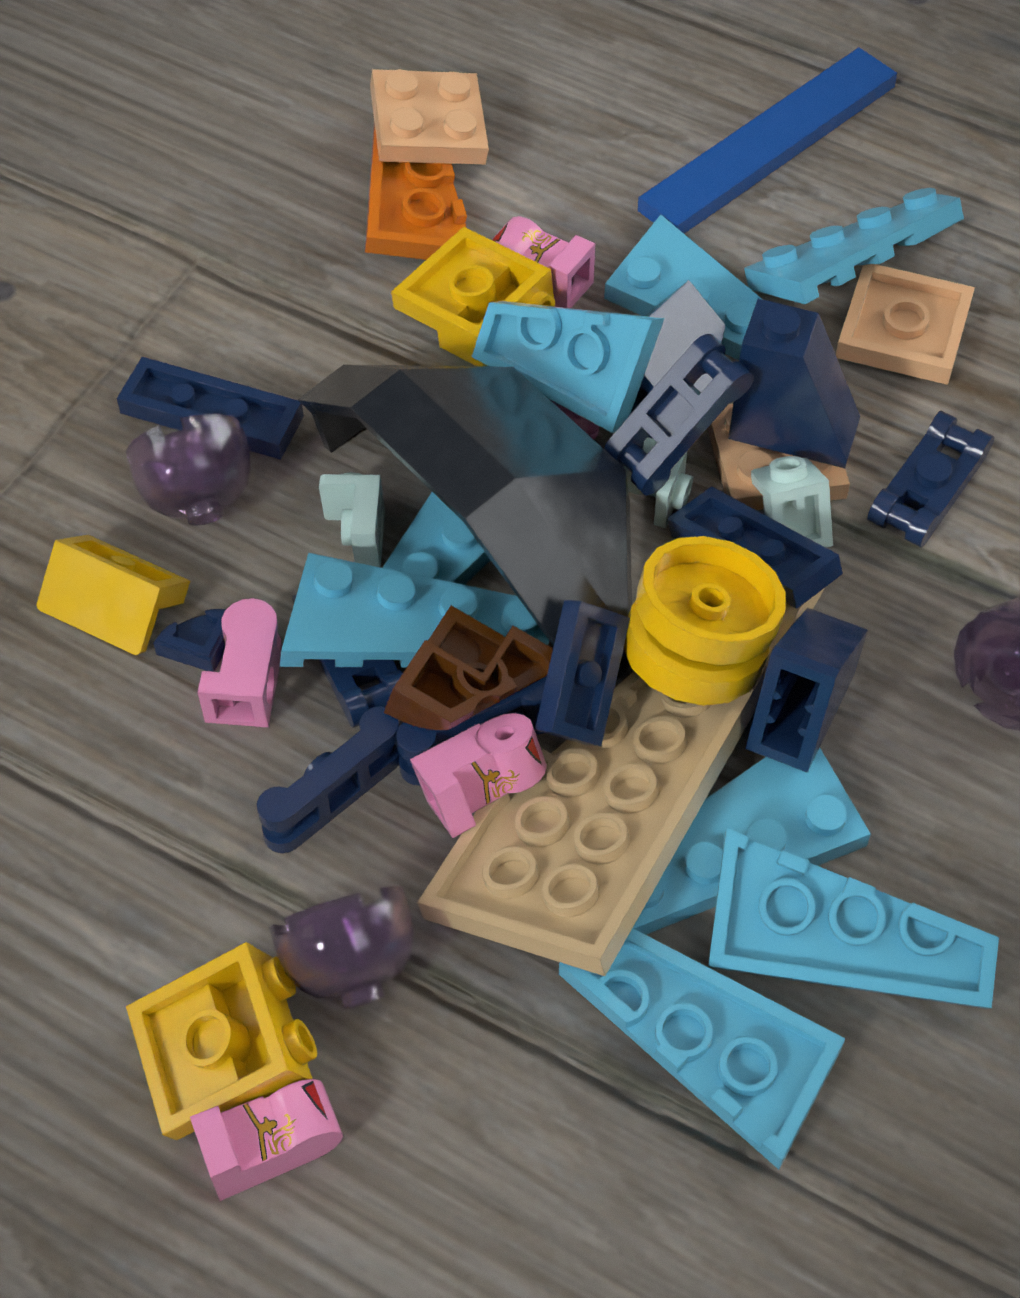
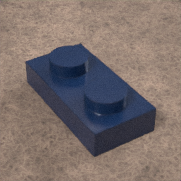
M564 600L535 730L586 745L602 746L629 626V617L583 601Z

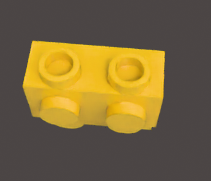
M462 227L391 291L394 309L437 330L440 348L475 366H487L474 359L472 354L489 302L507 301L555 307L550 268L466 227Z
M245 942L126 1006L162 1135L179 1140L195 1132L190 1116L216 1106L219 1107L220 1112H224L262 1096L263 1099L267 1098L289 1084L313 1079L308 1062L317 1057L316 1044L307 1026L300 1019L293 1020L286 999L296 994V985L290 970L282 959L277 956L272 958L270 955Z

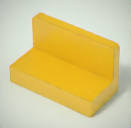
M90 535L55 540L36 606L39 611L133 655H139L147 650L159 609L183 604L190 580Z

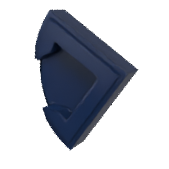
M226 609L205 610L206 615L191 618L180 624L173 622L168 625L153 643L156 655L205 671L214 672L224 654L226 645L221 620Z

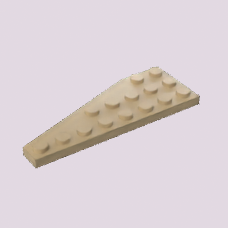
M824 589L798 609L787 603L785 604V614L777 635L770 644L769 656L761 676L749 693L730 703L702 706L677 701L651 688L635 671L614 688L601 747L567 739L552 753L543 749L542 753L547 767L544 776L537 784L522 792L507 793L475 812L473 818L476 826L461 834L417 902L423 918L606 976L756 711L770 654L774 646L807 608H814Z

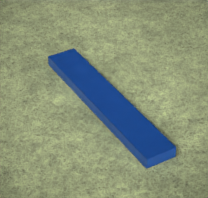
M858 47L639 196L638 212L653 223L662 215L685 234L893 89L896 83L897 72Z

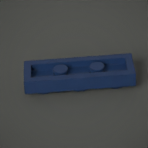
M141 357L116 398L120 414L280 460L304 417L302 404L298 400L146 357Z
M712 486L667 518L671 536L674 539L706 536L731 541L757 554L776 572L786 592V603L796 609L843 574L839 554Z

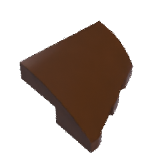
M451 605L428 641L424 640L394 686L384 713L416 727L429 730H449L547 676L553 648L514 625L505 637Z

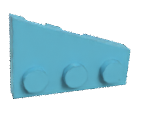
M660 215L606 281L604 299L636 314L645 316L689 280L726 325L722 344L726 348L725 354L740 360L742 341L757 299L762 298Z
M507 301L489 302L472 357L487 366L514 367L548 399L614 433L630 416L665 318Z

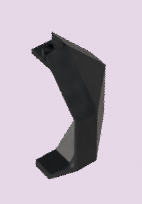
M343 364L298 399L312 414L324 447L331 453L364 427L383 443L464 522L553 646L564 600L583 601L626 617L629 616L632 606L631 525L626 469L514 367ZM624 649L617 679L631 668Z

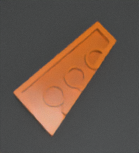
M375 122L365 252L427 260L462 227H466L467 214L463 200L458 199L456 193L453 166L449 163L379 161Z

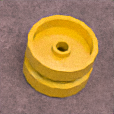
M706 536L677 538L657 547L644 564L637 587L636 600L632 604L628 616L630 621L623 648L631 668L651 688L674 700L702 706L730 703L749 693L761 676L769 656L770 644L776 637L785 614L786 592L776 572L757 554L731 541Z

